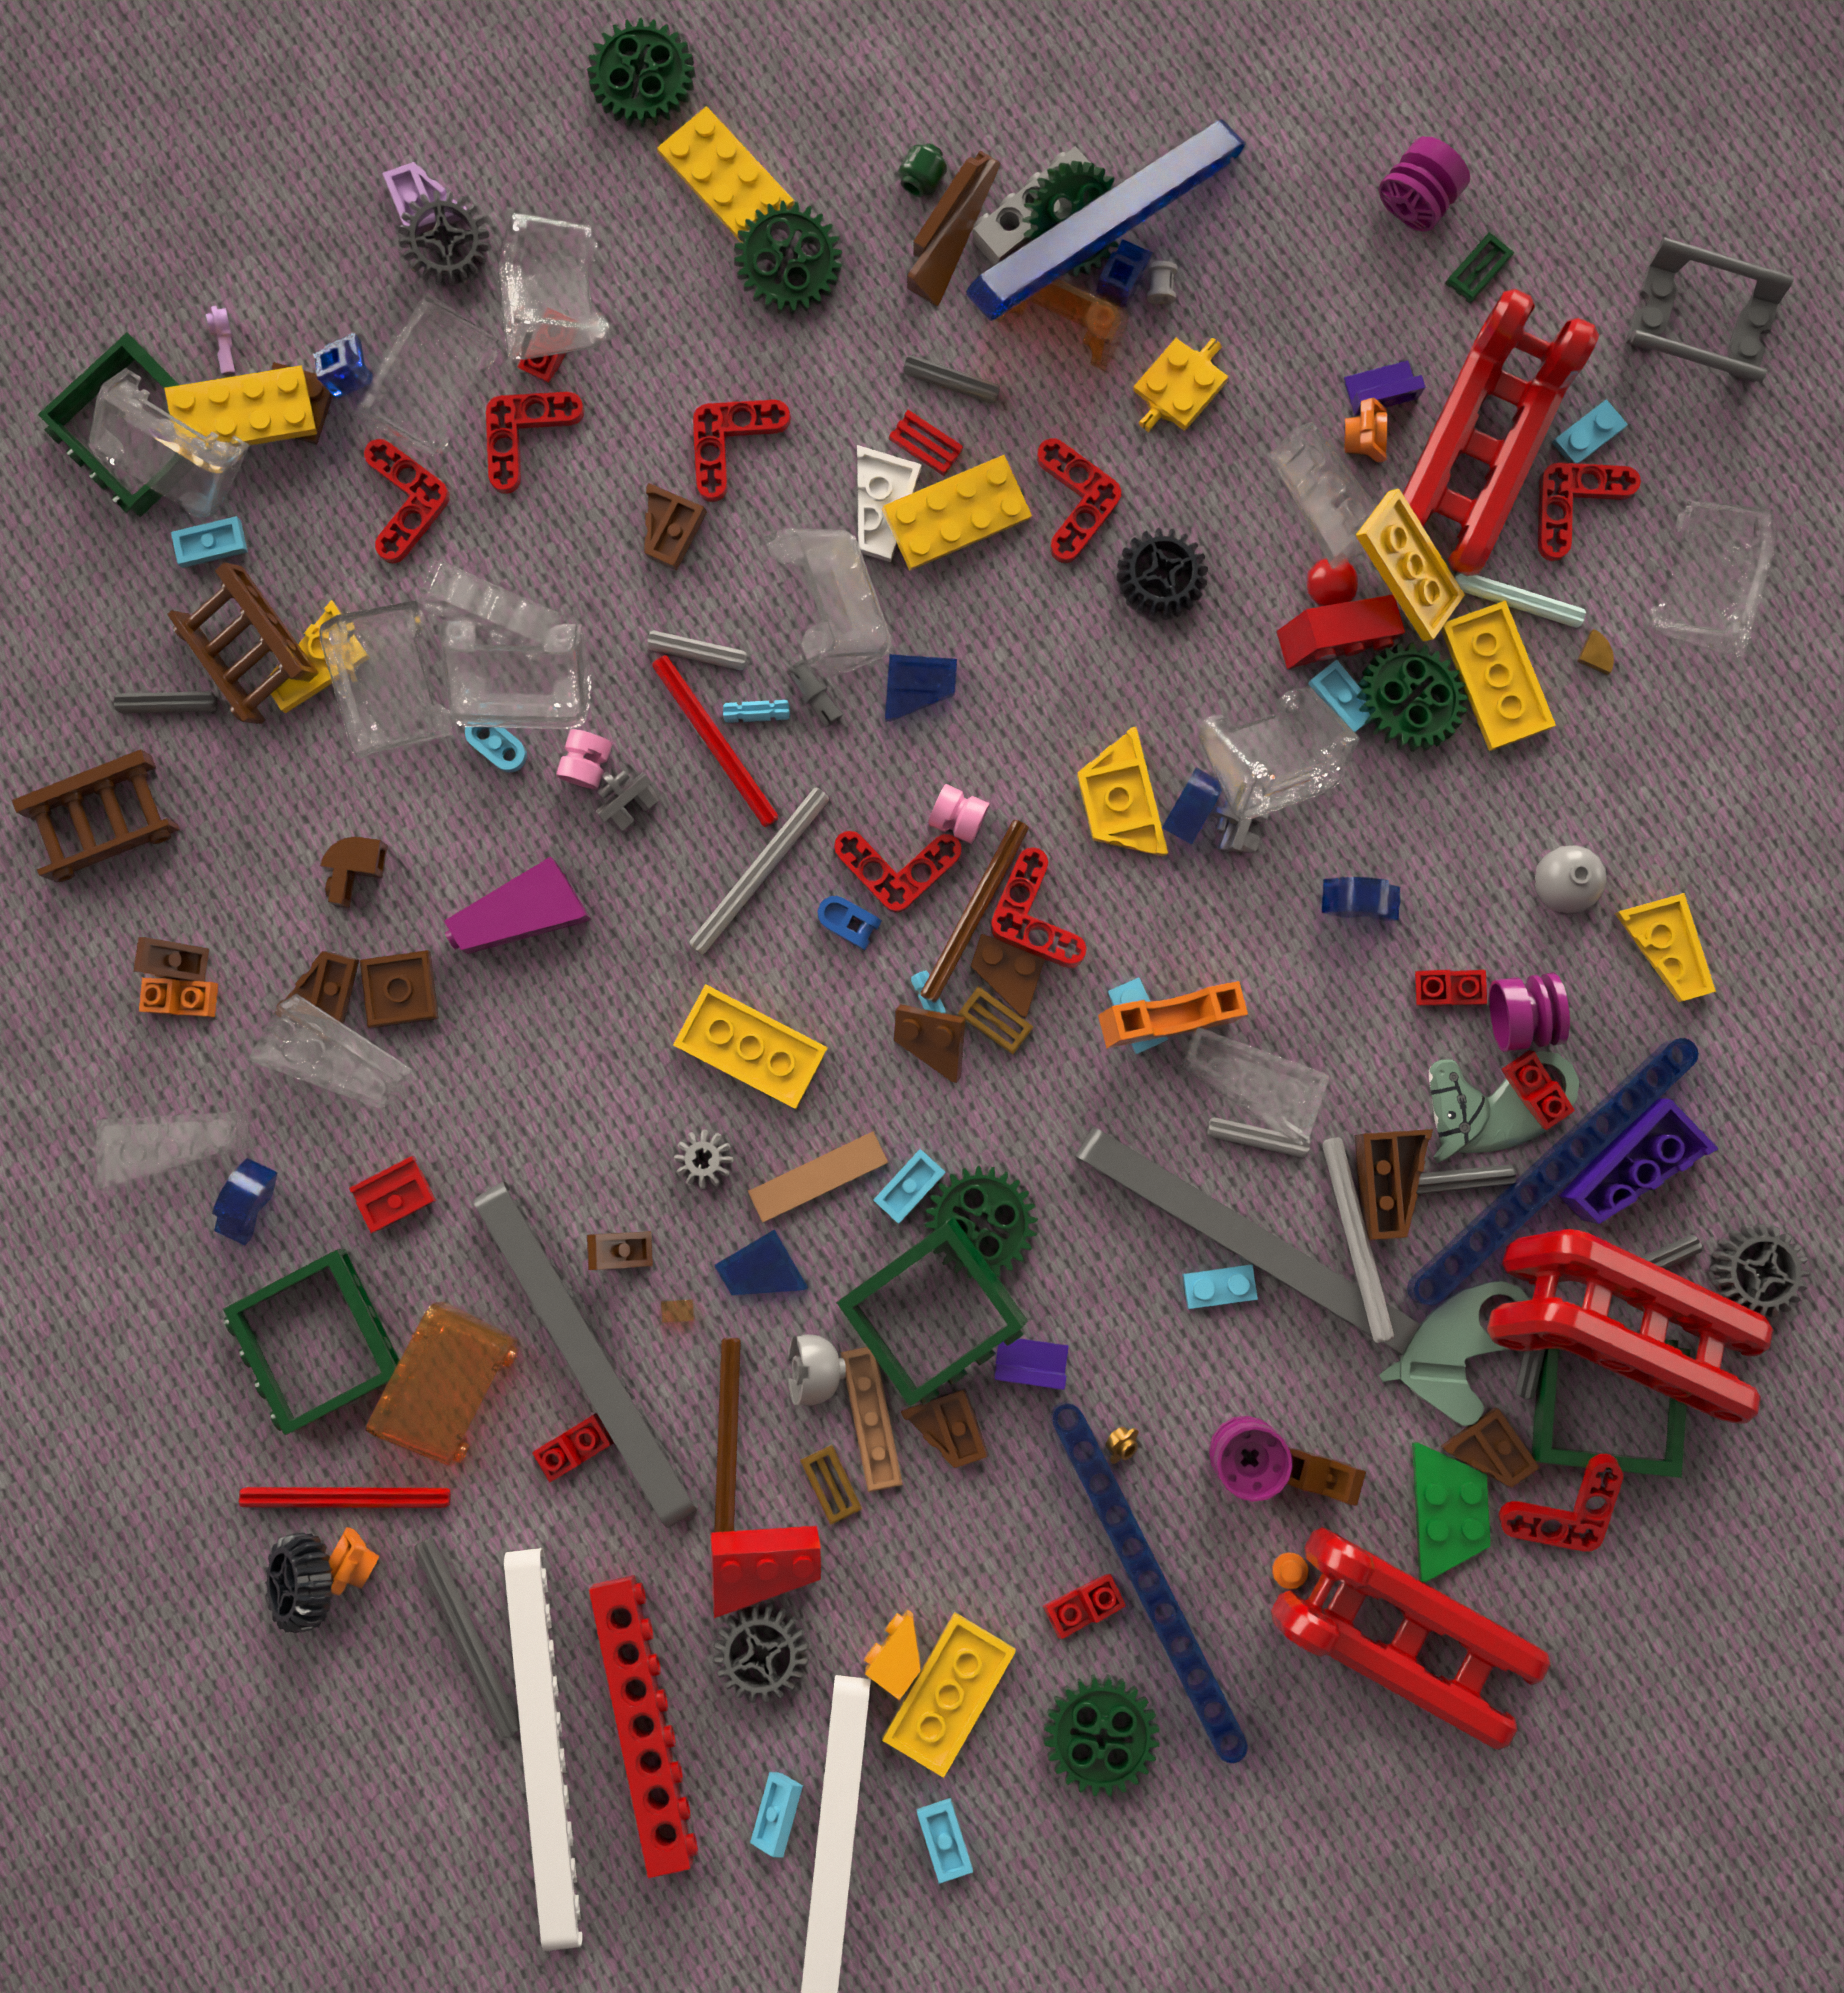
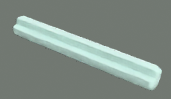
M1457 573L1455 576V580L1465 593L1496 603L1506 600L1509 607L1575 628L1581 626L1584 621L1586 611L1582 608L1479 575L1467 577Z

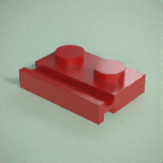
M410 1156L349 1188L357 1201L356 1204L370 1233H376L436 1202L422 1170L419 1169L416 1163L415 1156Z

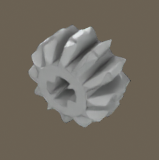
M702 1130L700 1142L693 1132L689 1133L688 1139L692 1145L688 1146L683 1142L678 1144L680 1149L686 1151L685 1156H674V1161L685 1162L686 1164L677 1170V1174L684 1175L690 1171L691 1173L686 1180L688 1185L694 1184L699 1176L700 1189H706L707 1177L710 1178L714 1186L720 1185V1180L716 1173L719 1172L726 1177L730 1175L729 1170L721 1167L722 1162L734 1163L733 1157H722V1153L729 1151L731 1145L726 1143L717 1147L722 1139V1135L719 1133L713 1136L710 1143L708 1130ZM704 1150L703 1152L706 1154L710 1151L712 1154V1158L708 1160L710 1166L704 1169L703 1165L698 1167L695 1162L700 1158L698 1152Z

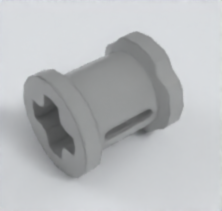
M1156 261L1148 265L1147 271L1151 275L1150 291L1147 293V301L1149 303L1172 304L1175 302L1176 292L1173 291L1174 275L1177 274L1178 270L1175 263Z

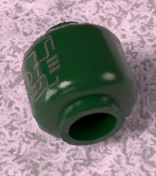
M930 143L912 146L898 169L901 186L916 197L933 194L947 172V164L942 157L943 152L937 146Z

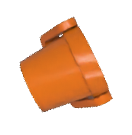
M1373 397L1361 401V414L1359 417L1345 418V453L1369 455L1376 462H1384L1387 459V409Z
M346 1527L329 1560L330 1568L333 1569L331 1580L334 1582L331 1585V1592L337 1596L342 1594L347 1584L362 1589L379 1558V1555L366 1547L357 1531Z

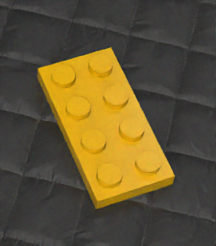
M707 106L657 147L659 155L741 243L743 242L738 238L739 230L749 232L745 227L746 219L757 222L755 210L758 209L766 215L767 204L769 203L774 207L775 211L780 210L781 201L785 202L787 210L794 205V200Z
M302 365L164 388L177 452L180 457L317 434Z
M1005 455L882 507V512L909 571L1009 529L1032 517Z
M1400 489L1388 491L1355 536L1422 641L1434 640L1465 594Z
M1506 600L1447 621L1441 628V633L1456 670L1460 671L1458 674L1460 680L1466 684L1464 690L1489 751L1547 731L1556 726Z
M706 984L673 1046L794 1109H797L828 1050V1047Z
M954 1612L884 1733L882 1741L944 1778L1013 1658L1016 1649Z

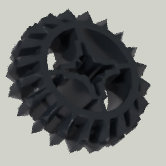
M1159 527L1156 529L1154 537L1147 530L1142 533V541L1134 537L1130 542L1132 548L1125 547L1122 551L1125 559L1118 560L1117 568L1121 572L1117 573L1116 581L1124 583L1120 586L1119 592L1124 595L1131 592L1126 600L1127 606L1133 605L1138 601L1139 604L1136 612L1141 614L1145 607L1149 608L1150 619H1154L1158 610L1161 611L1162 619L1167 620L1170 609H1172L1176 617H1180L1182 615V607L1191 610L1194 606L1193 600L1199 601L1203 595L1200 589L1205 588L1207 585V580L1203 576L1207 575L1208 567L1200 565L1204 561L1205 555L1203 553L1194 554L1198 548L1197 542L1191 543L1189 546L1185 544L1188 538L1187 534L1181 535L1180 540L1174 538V528L1170 529L1168 536H1163V531ZM1161 550L1172 552L1179 558L1169 559L1164 556ZM1148 554L1150 569L1144 571L1142 576L1136 578L1135 564L1142 556ZM1162 568L1163 572L1167 570L1169 572L1167 579L1156 576L1157 569ZM1188 570L1189 584L1182 592L1176 594L1174 578L1180 576L1183 571ZM1156 588L1162 593L1163 597L1154 596L1145 591V589Z
M304 1532L293 1533L292 1535L279 1538L277 1543L273 1544L272 1554L268 1556L269 1566L265 1569L267 1573V1581L265 1582L267 1585L266 1597L269 1599L268 1609L272 1611V1619L274 1622H277L278 1628L284 1629L285 1632L301 1633L319 1628L321 1622L326 1620V1612L330 1611L331 1608L329 1601L333 1597L331 1592V1585L334 1583L331 1580L333 1569L329 1565L330 1556L326 1554V1546L324 1543H321L318 1536H313L312 1533L305 1534Z

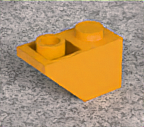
M908 1609L903 1616L898 1613L895 1614L885 1629L889 1634L882 1645L876 1642L864 1658V1661L868 1663L865 1668V1675L898 1700L901 1699L921 1671L914 1616Z

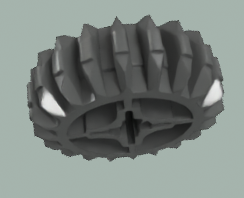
M438 190L433 191L434 202H429L428 197L422 194L420 195L423 204L422 208L413 201L409 204L410 209L415 213L414 216L406 212L402 213V219L410 225L398 226V232L408 236V238L398 240L399 247L410 248V250L403 254V259L409 261L415 258L416 261L412 264L411 270L415 273L421 267H424L422 279L425 281L430 278L431 273L436 274V285L440 286L442 284V276H448L449 285L454 286V275L459 274L460 279L465 283L468 281L465 272L467 268L474 275L479 273L477 266L473 263L474 261L480 264L486 263V258L478 253V251L487 252L490 250L488 243L480 241V239H486L490 236L489 230H478V227L483 226L486 220L484 216L472 218L478 209L475 204L471 205L467 210L464 209L466 197L461 196L457 204L453 203L452 191L447 192L446 201H440ZM445 212L460 217L470 230L464 231L463 228L451 227L447 222ZM435 213L436 225L434 229L423 233L422 236H416L418 226L422 220L428 215ZM441 222L447 236L454 238L453 241L449 240L448 255L445 254L442 242L434 239L435 236L439 237ZM467 241H473L469 254L462 261L454 264L452 255L454 248L465 244ZM425 246L426 249L432 248L437 250L442 256L444 265H438L429 261L423 256L418 247Z
M1756 1224L1754 1228L1751 1225L1741 1226V1233L1737 1230H1732L1728 1233L1730 1241L1722 1239L1718 1242L1725 1252H1714L1712 1254L1715 1259L1721 1261L1720 1265H1712L1709 1269L1712 1272H1720V1278H1715L1711 1282L1714 1286H1724L1719 1291V1295L1729 1298V1300L1751 1309L1764 1317L1767 1314L1771 1318L1778 1317L1779 1310L1789 1312L1791 1310L1789 1301L1793 1303L1802 1301L1796 1291L1808 1289L1800 1281L1801 1277H1808L1810 1275L1809 1271L1801 1270V1264H1805L1809 1259L1804 1256L1797 1257L1796 1254L1801 1250L1802 1246L1800 1244H1790L1792 1235L1789 1233L1780 1235V1228L1776 1226H1770L1767 1229L1765 1224ZM1762 1242L1760 1250H1756L1751 1259L1739 1258L1747 1247L1754 1243ZM1778 1255L1781 1258L1784 1272L1777 1267L1776 1260ZM1749 1266H1762L1761 1268L1765 1270L1764 1273L1772 1277H1758L1760 1274H1756V1269ZM1736 1270L1740 1271L1744 1276L1743 1288L1746 1291L1742 1289L1738 1282ZM1777 1283L1780 1285L1779 1289L1772 1296L1759 1300L1761 1292L1765 1293L1769 1284Z
M758 1603L752 1605L751 1616H749L745 1608L739 1609L738 1616L741 1621L729 1615L726 1622L731 1629L720 1627L718 1634L725 1640H716L713 1645L714 1649L724 1652L715 1655L713 1663L725 1664V1666L717 1671L719 1678L727 1675L730 1676L725 1683V1688L729 1690L737 1684L739 1688L736 1697L738 1698L743 1696L745 1690L750 1691L749 1701L755 1703L758 1693H762L763 1701L769 1703L772 1690L776 1697L779 1699L783 1698L784 1689L782 1685L793 1691L796 1683L792 1677L802 1679L805 1673L797 1665L804 1666L809 1661V1657L799 1654L809 1649V1643L805 1641L797 1642L798 1639L805 1635L804 1628L792 1631V1628L797 1623V1618L793 1616L785 1623L782 1620L786 1613L785 1608L779 1610L777 1617L771 1615L773 1610V1604L771 1603L766 1605L764 1614H760ZM755 1625L772 1627L783 1636L771 1639L762 1636L759 1629H756ZM744 1630L747 1635L746 1641L749 1649L734 1660L732 1654L733 1641ZM756 1645H761L762 1649L764 1646L768 1650L771 1649L766 1656V1661H761L760 1657L758 1659L754 1656L751 1657L756 1650ZM789 1646L790 1663L778 1676L773 1657L780 1653L782 1648ZM748 1668H756L762 1673L764 1678L767 1677V1680L751 1679L745 1676L740 1669L744 1671Z

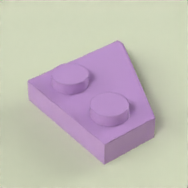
M414 162L383 172L384 180L401 221L405 226L410 224L402 219V213L406 212L414 216L415 213L410 209L409 204L413 201L422 208L423 204L420 195L425 194L429 202H434L433 191L438 190L440 201H446V189L437 181L429 179L426 172ZM445 212L448 224L461 220L457 215ZM435 213L428 215L422 220L416 235L434 229L436 225Z

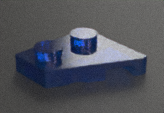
M889 654L885 721L891 722L954 696L957 659Z
M775 1229L714 1265L731 1295L801 1291L808 1288Z

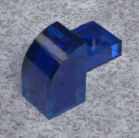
M1122 239L1117 251H1112L1099 277L1096 295L1127 308L1136 293L1137 286L1151 260L1153 252Z
M354 332L325 345V348L313 353L317 378L335 397H344L372 383L373 376L371 371L365 366L361 340Z
M1195 767L1162 828L1192 845L1226 783Z
M1369 877L1323 879L1321 913L1343 918L1366 916L1384 921H1399L1400 886L1389 884V880Z
M246 1158L230 1175L218 1195L212 1214L217 1216L214 1231L246 1245L253 1236L258 1212L268 1203L273 1195L278 1172Z

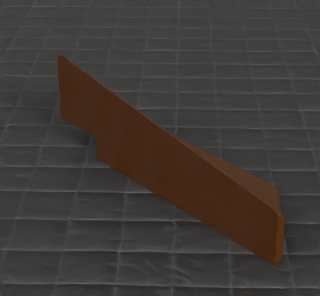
M982 151L978 152L975 159L971 157L966 159L913 241V255L919 259L907 275V289L936 306H939L993 184L1001 165L999 161Z

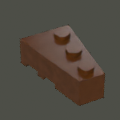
M1433 1129L1354 1135L1360 1208L1369 1240L1408 1237L1418 1195L1416 1194L1421 1172L1424 1170L1426 1162L1424 1159Z

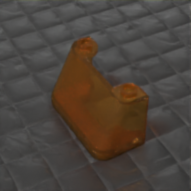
M1008 259L1000 262L995 267L987 283L986 317L1000 323L1003 317L1010 313L1023 315L1029 301L1088 328L1082 344L1087 345L1091 350L1092 358L1090 365L1106 371L1129 320L1128 311L1122 304L1030 261Z
M446 1301L431 1304L422 1317L366 1426V1432L451 1467L455 1462L460 1464L470 1447V1444L466 1443V1432L497 1372L502 1370L504 1366L510 1368L519 1352V1349L515 1347L518 1338Z

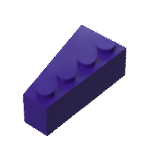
M1652 1098L1563 1190L1559 1197L1582 1221L1600 1224L1635 1202L1637 1197L1649 1190L1656 1189L1664 1184L1663 1181L1679 1171L1683 1172L1694 1165L1693 1162L1704 1155H1710L1719 1148L1671 1099Z

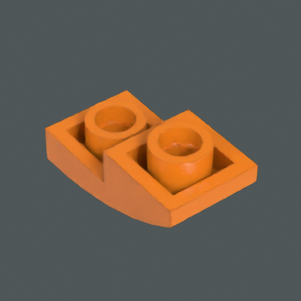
M142 978L139 1012L215 1017L218 983L181 981L166 978Z

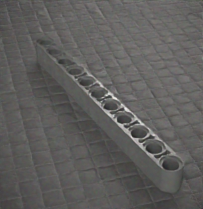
M1095 1127L1091 1128L1075 1155L1078 1160L1090 1164L1096 1171L1111 1180L1118 1181L1124 1188L1141 1198L1144 1197L1151 1201L1157 1208L1171 1216L1174 1215L1182 1220L1181 1222L1200 1234L1207 1235L1218 1245L1230 1252H1235L1243 1260L1260 1270L1271 1274V1277L1289 1288L1296 1289L1304 1297L1319 1306H1324L1332 1311V1314L1350 1325L1357 1326L1362 1329V1332L1372 1337L1359 1286ZM1386 1303L1394 1338L1383 1343L1390 1346L1393 1351L1403 1355L1420 1324Z
M502 1181L474 1198L475 1207L659 1519L666 1528H670L699 1510L698 1504L695 1499L691 1501L686 1492L688 1490L686 1483L678 1470H673L668 1462L671 1459L661 1441L659 1439L655 1440L650 1431L653 1429L642 1409L638 1410L632 1401L635 1397L624 1379L620 1380L614 1371L617 1367L606 1348L601 1349L597 1342L599 1337L588 1318L584 1320L579 1311L581 1306L570 1288H565L561 1281L563 1279L561 1272L553 1259L549 1260L543 1251L546 1247L536 1230H531L526 1220L529 1218L517 1199L513 1200L508 1192L511 1189L505 1181Z

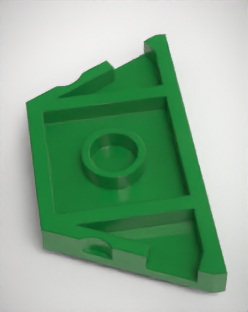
M1412 1442L1419 1580L1427 1582L1491 1546L1487 1474L1423 1444Z

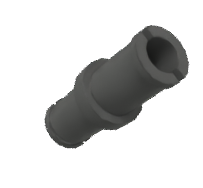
M804 659L795 663L792 666L793 669L789 668L786 671L804 695L802 697L804 703L811 705L825 728L836 722L835 719H840L843 716L842 712L838 710L827 694L828 688L826 685L819 683Z

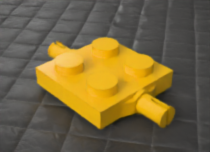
M1178 338L1171 342L1133 386V391L1144 399L1150 408V411L1139 421V425L1142 428L1145 427V430L1150 432L1152 427L1162 418L1173 422L1186 431L1228 381V376L1210 361L1222 348L1219 341L1216 342V339L1211 338L1201 352L1192 350Z

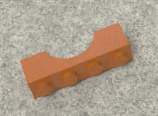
M1236 981L1207 987L1187 995L1153 1002L1139 1000L1114 1005L1100 1013L1098 1018L1107 1049L1231 1024L1248 1015L1240 982Z

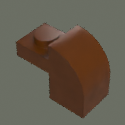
M348 837L334 843L325 852L320 864L324 869L333 872L332 877H328L325 887L326 896L329 897L328 902L338 907L350 908L355 875L383 878L388 845L378 839Z
M1288 1447L1292 1459V1470L1287 1482L1288 1485L1301 1490L1322 1494L1346 1504L1358 1505L1366 1474L1365 1470L1353 1467L1351 1464Z

